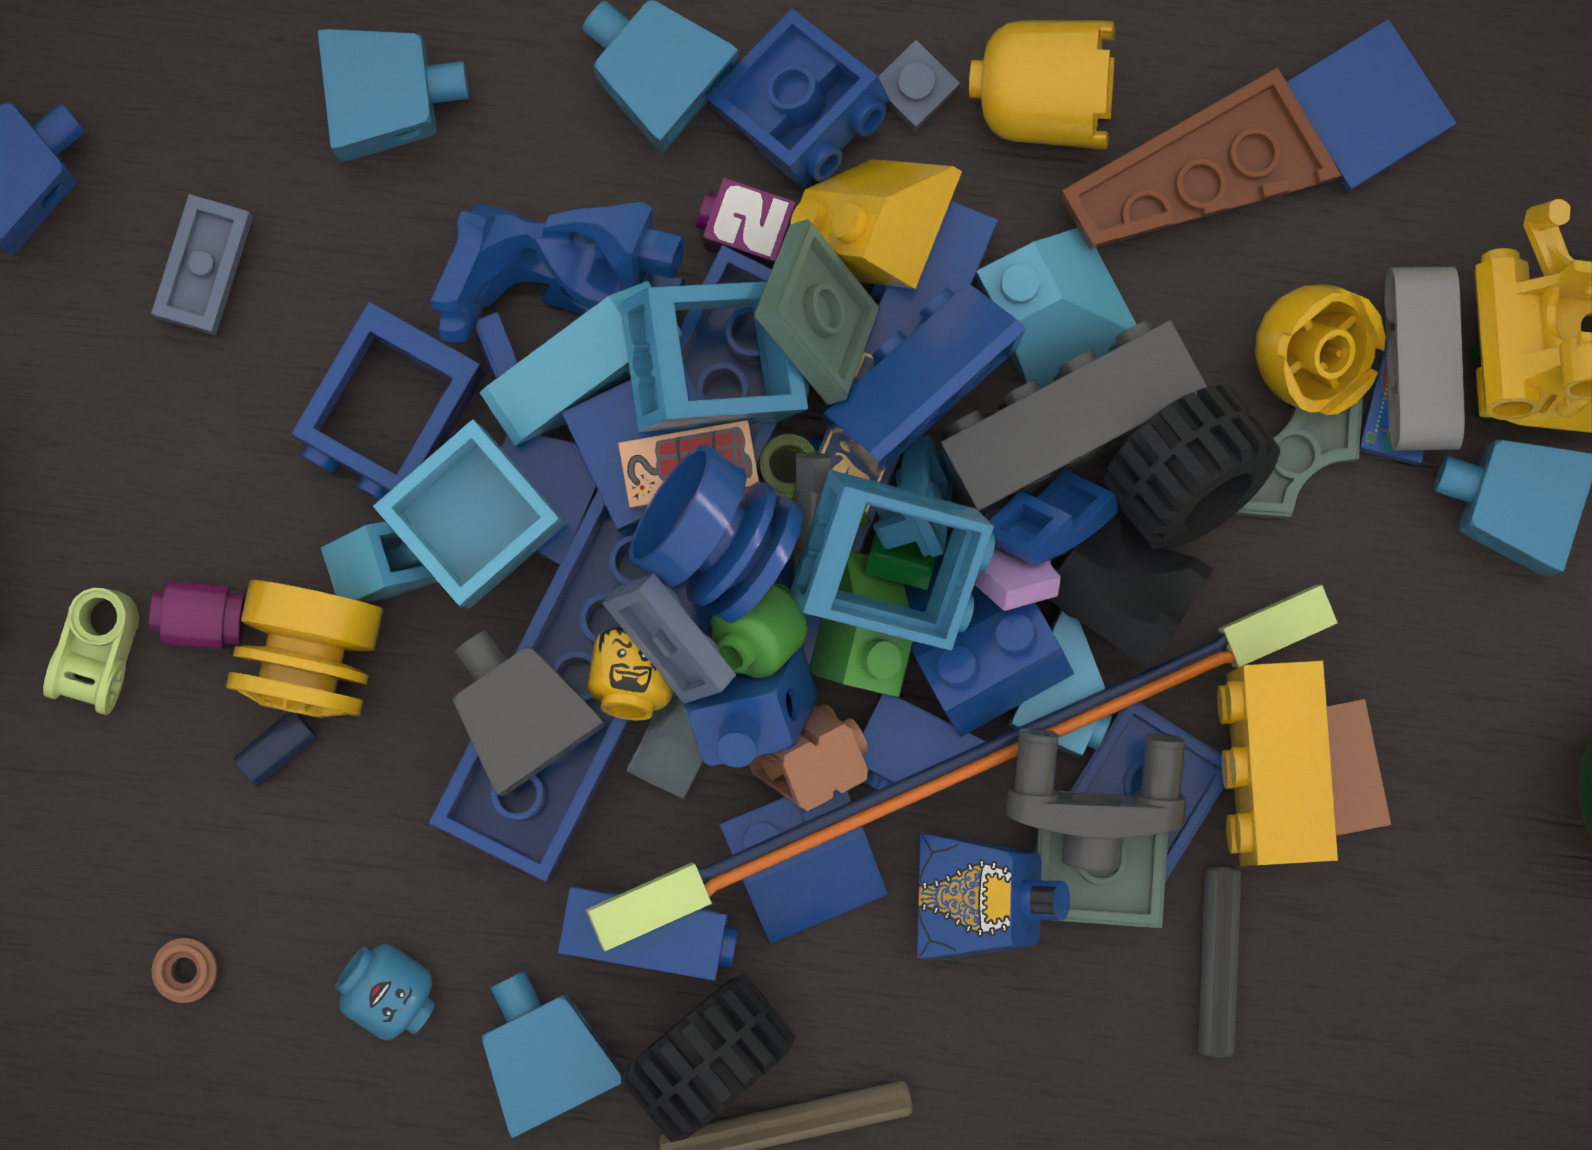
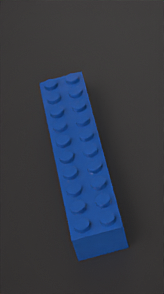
M722 245L702 285L767 282L772 269ZM753 307L689 310L680 328L683 335L679 340L683 365L699 399L712 400L766 396ZM784 420L749 424L757 472ZM599 490L515 654L526 646H531L602 718L606 726L505 796L498 795L492 787L474 745L470 741L429 824L545 882L552 881L632 720L620 719L604 713L600 708L601 702L593 698L587 685L594 643L598 635L605 630L620 627L602 603L618 586L649 575L631 564L629 559V549L638 523L618 532Z

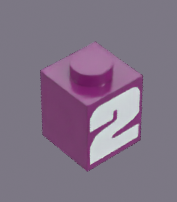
M723 177L718 195L711 192L706 193L699 211L696 228L705 231L703 235L705 250L718 254L723 245L773 269L791 225V217L796 208V202Z

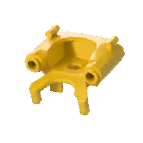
M1555 199L1532 206L1525 214L1523 226L1544 277L1530 279L1528 262L1520 259L1518 251L1508 248L1494 249L1484 253L1481 256V263L1475 265L1474 276L1481 367L1476 369L1479 416L1484 418L1493 417L1523 426L1592 433V332L1581 331L1582 319L1592 316V262L1574 260L1568 253L1558 227L1570 220V205L1565 200Z

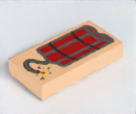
M748 420L618 443L630 509L648 506L657 489L672 469L690 451L700 445L710 446L744 468L747 479L744 489L759 482Z

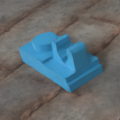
M930 435L921 436L904 451L902 466L896 470L897 486L901 489L951 502L952 483L937 454ZM876 508L881 521L874 523L873 528L883 549L887 550L916 541L923 557L927 555L935 557L944 554L948 526Z

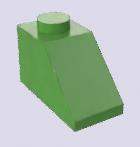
M850 551L838 590L909 608L904 584L864 574L869 555ZM821 618L809 667L814 676L899 697L913 641Z

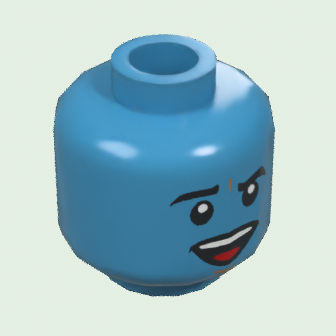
M381 944L372 950L365 946L362 947L346 965L335 985V989L341 993L339 1007L343 1015L377 1038L385 1041L396 1038L405 1029L411 1034L417 1033L428 1020L435 1007V1002L428 998L432 987V975L429 970L390 944Z

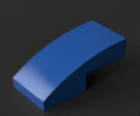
M1065 470L1037 497L1021 490L989 522L994 526L992 533L995 536L996 547L1030 565L1053 559L1076 547L1103 527L1119 511L1116 495L1113 492Z

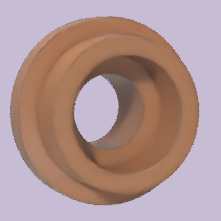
M181 938L168 942L157 952L152 963V979L155 987L165 998L177 1003H189L204 997L214 986L218 973L216 958L210 948L204 943L191 938ZM182 958H188L196 965V976L189 983L180 981L175 973L176 964Z

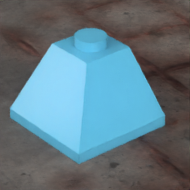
M1078 228L1034 241L977 270L973 280V287L1015 317L1026 328L1017 350L1010 358L1024 384L1036 380L1040 389L1055 382L1053 378L1060 373L1058 368L1066 362L1089 350H1093L1097 359L1110 352L1109 348L1117 343L1115 338L1137 325L1097 249H1090Z

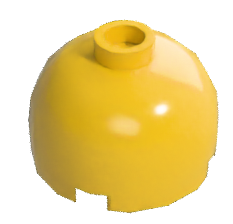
M1324 284L1297 288L1277 299L1265 313L1256 334L1255 357L1260 375L1274 395L1290 405L1310 413L1339 414L1358 403L1376 379L1379 371L1371 369V366L1375 359L1376 348L1382 351L1385 348L1386 336L1382 318L1369 299L1343 288Z

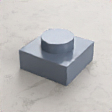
M917 40L878 76L890 99L887 105L914 132L960 88V82Z

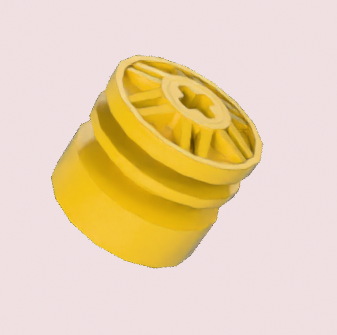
M250 580L241 622L267 633L268 637L265 646H235L234 657L260 663L261 668L259 677L229 672L226 688L242 693L261 706L317 718L339 715L360 716L363 700L335 693L338 680L363 685L368 683L369 675L342 663L344 651L375 650L384 609L365 602L274 582Z

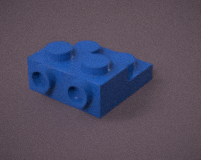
M793 8L705 97L715 112L751 140L765 159L802 189L813 179L824 181L831 177L841 164L843 157L841 150L857 133L861 136H868L876 131L885 118V105L890 101L878 75Z

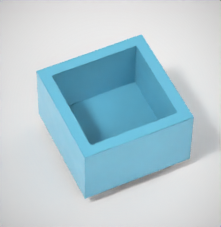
M473 419L373 506L459 606L468 609L473 607L567 524L489 433Z

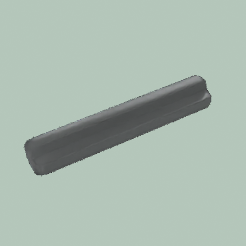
M1211 866L1205 871L1198 1050L1201 1055L1206 1057L1228 1058L1232 1057L1235 1052L1241 872L1235 867Z

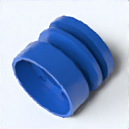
M700 445L690 451L672 469L657 489L633 534L629 549V559L631 564L645 573H655L661 582L667 586L675 587L688 579L686 585L687 599L700 606L708 604L709 613L731 624L744 617L756 606L774 584L791 556L800 535L804 516L801 505L785 496L776 497L774 488L767 483L756 482L744 490L747 480L745 469L710 446Z

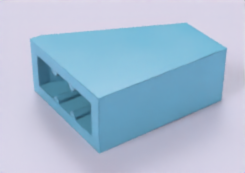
M648 281L609 295L480 392L514 446L566 425L567 423L562 415L563 411L631 380L620 302L647 287H652ZM678 326V333L680 338L683 335V332Z

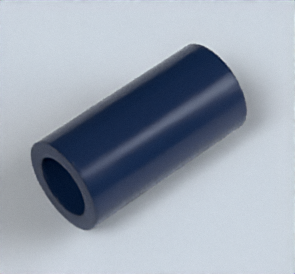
M287 712L233 757V759L246 777L255 786L259 787L314 741L317 735L300 714Z

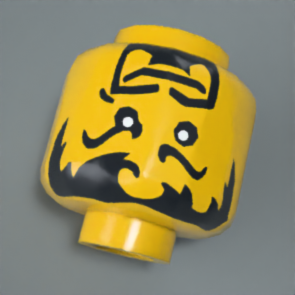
M622 627L611 628L598 635L594 643L587 685L593 698L601 702V710L616 718L639 721L650 719L653 711L667 706L672 698L673 690Z

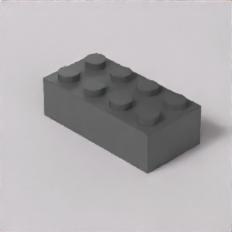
M1145 320L1115 338L1117 343L1109 348L1110 352L1097 359L1093 350L1082 353L1058 368L1060 373L1053 378L1055 382L1041 389L1036 380L1028 382L1002 398L1003 404L997 408L998 412L983 419L979 410L947 426L945 428L947 434L941 437L943 441L940 443L937 454L952 483L953 493L958 503L977 509L983 516L986 515V512L1001 509L1021 490L1030 494L1054 481L1065 470L1071 472L1124 444L1141 425L1164 407L1192 392L1197 394V390L1206 388L1207 385L1171 320L1156 328L1152 326L1150 320Z

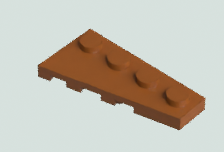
M1277 67L1063 189L1059 197L1088 247L1093 249L1336 181L1342 175Z

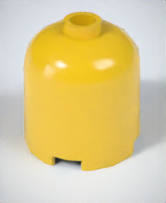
M1021 20L1008 22L997 29L987 42L984 59L971 61L969 76V97L981 99L983 117L990 130L1000 138L1014 142L1107 149L1108 133L1107 131H1097L1098 119H1111L1115 58L1110 57V50H1102V39L1114 40V21Z

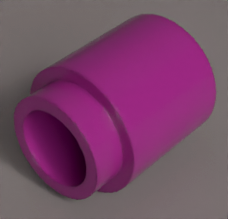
M168 580L164 593L153 592L149 614V629L160 631L161 644L221 650L224 649L225 644L240 645L244 628L241 617L246 600L245 594L230 593V586Z

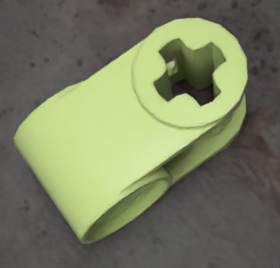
M91 588L82 591L74 598L69 607L58 647L55 649L47 668L43 686L45 697L55 700L60 695L95 705L97 713L106 716L110 714L123 685L126 662L139 624L137 606L128 595L116 590ZM108 600L116 609L117 622L110 632L100 635L92 626L91 613L98 603ZM75 674L91 678L95 680V683L78 679L75 677Z

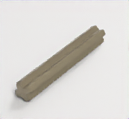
M897 1081L710 1122L690 1137L675 1142H670L662 1134L659 1139L660 1150H757L907 1117L912 1113L913 1106L907 1084L903 1081Z

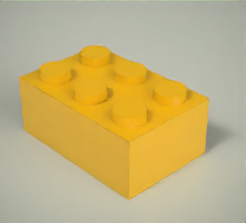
M1323 661L1243 665L1226 674V685L1218 686L1217 707L1220 724H1230L1231 750L1222 751L1225 789H1235L1236 814L1227 815L1226 818L1229 853H1239L1240 866L1338 861Z

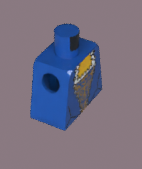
M920 834L917 958H959L1036 946L1040 940V920H1064L1067 917L1070 909L1069 887L1065 881L1041 880L1042 860L1038 853L961 836Z

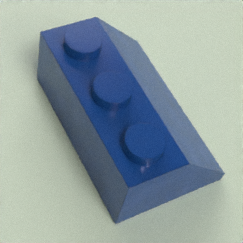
M969 283L956 294L948 287L937 294L919 313L926 321L908 337L899 330L887 339L872 355L878 364L862 379L858 380L854 376L846 400L829 404L830 407L823 413V423L874 479L1009 358L1020 344L1026 328L1015 317Z

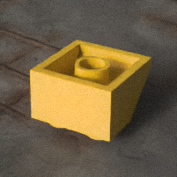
M871 159L805 189L800 203L792 214L791 224L809 219L859 282L916 289L962 171L954 166Z

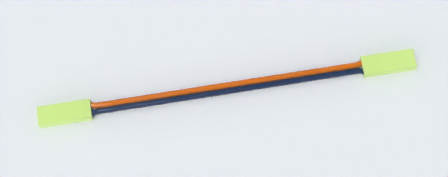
M1314 585L1217 628L1220 635L1207 644L706 867H696L691 862L586 909L602 950L612 949L712 904L710 897L719 889L1017 757L1020 729L1050 730L1056 732L1059 737H1062L1220 665L1231 663L1233 667H1241L1337 624L1323 585ZM702 879H710L705 885L703 884Z

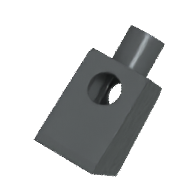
M484 630L467 640L454 651L475 682L452 699L491 785L500 796L507 795L606 726L602 718L529 645L507 659L488 630Z

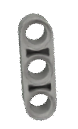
M1455 267L1389 268L1385 279L1384 305L1388 418L1391 446L1395 451L1459 450L1464 438L1465 415L1460 286L1457 270Z

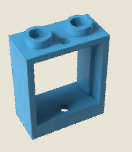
M767 282L647 287L620 302L639 432L711 427L748 420L749 424L779 422L808 410L809 382L755 317L766 396L688 401L675 311L753 307V313L755 314Z
M829 469L789 593L803 613L952 651L958 632L963 633L972 618L974 598L971 593L979 570L984 571L992 559L995 547V536L992 533L994 526L975 508ZM866 504L953 527L925 612L838 590Z

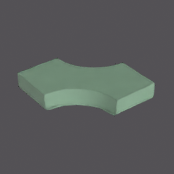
M1363 397L1355 405L1334 415H1325L1320 412L1310 413L1294 406L1286 426L1273 438L1280 447V456L1274 470L1257 494L1234 515L1289 519L1292 517L1300 489L1315 472L1332 464L1356 462L1359 460Z

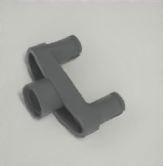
M1044 729L1019 730L1015 786L1008 787L1006 816L1028 826L1064 834L1062 862L1066 865L1087 870L1117 869L1121 864L1123 838L1166 833L1181 828L1184 825L1186 797L1180 794L1186 740L1182 737L1170 734L1146 735L1141 790L1134 792V795L1059 792L1054 789L1059 735L1054 731Z

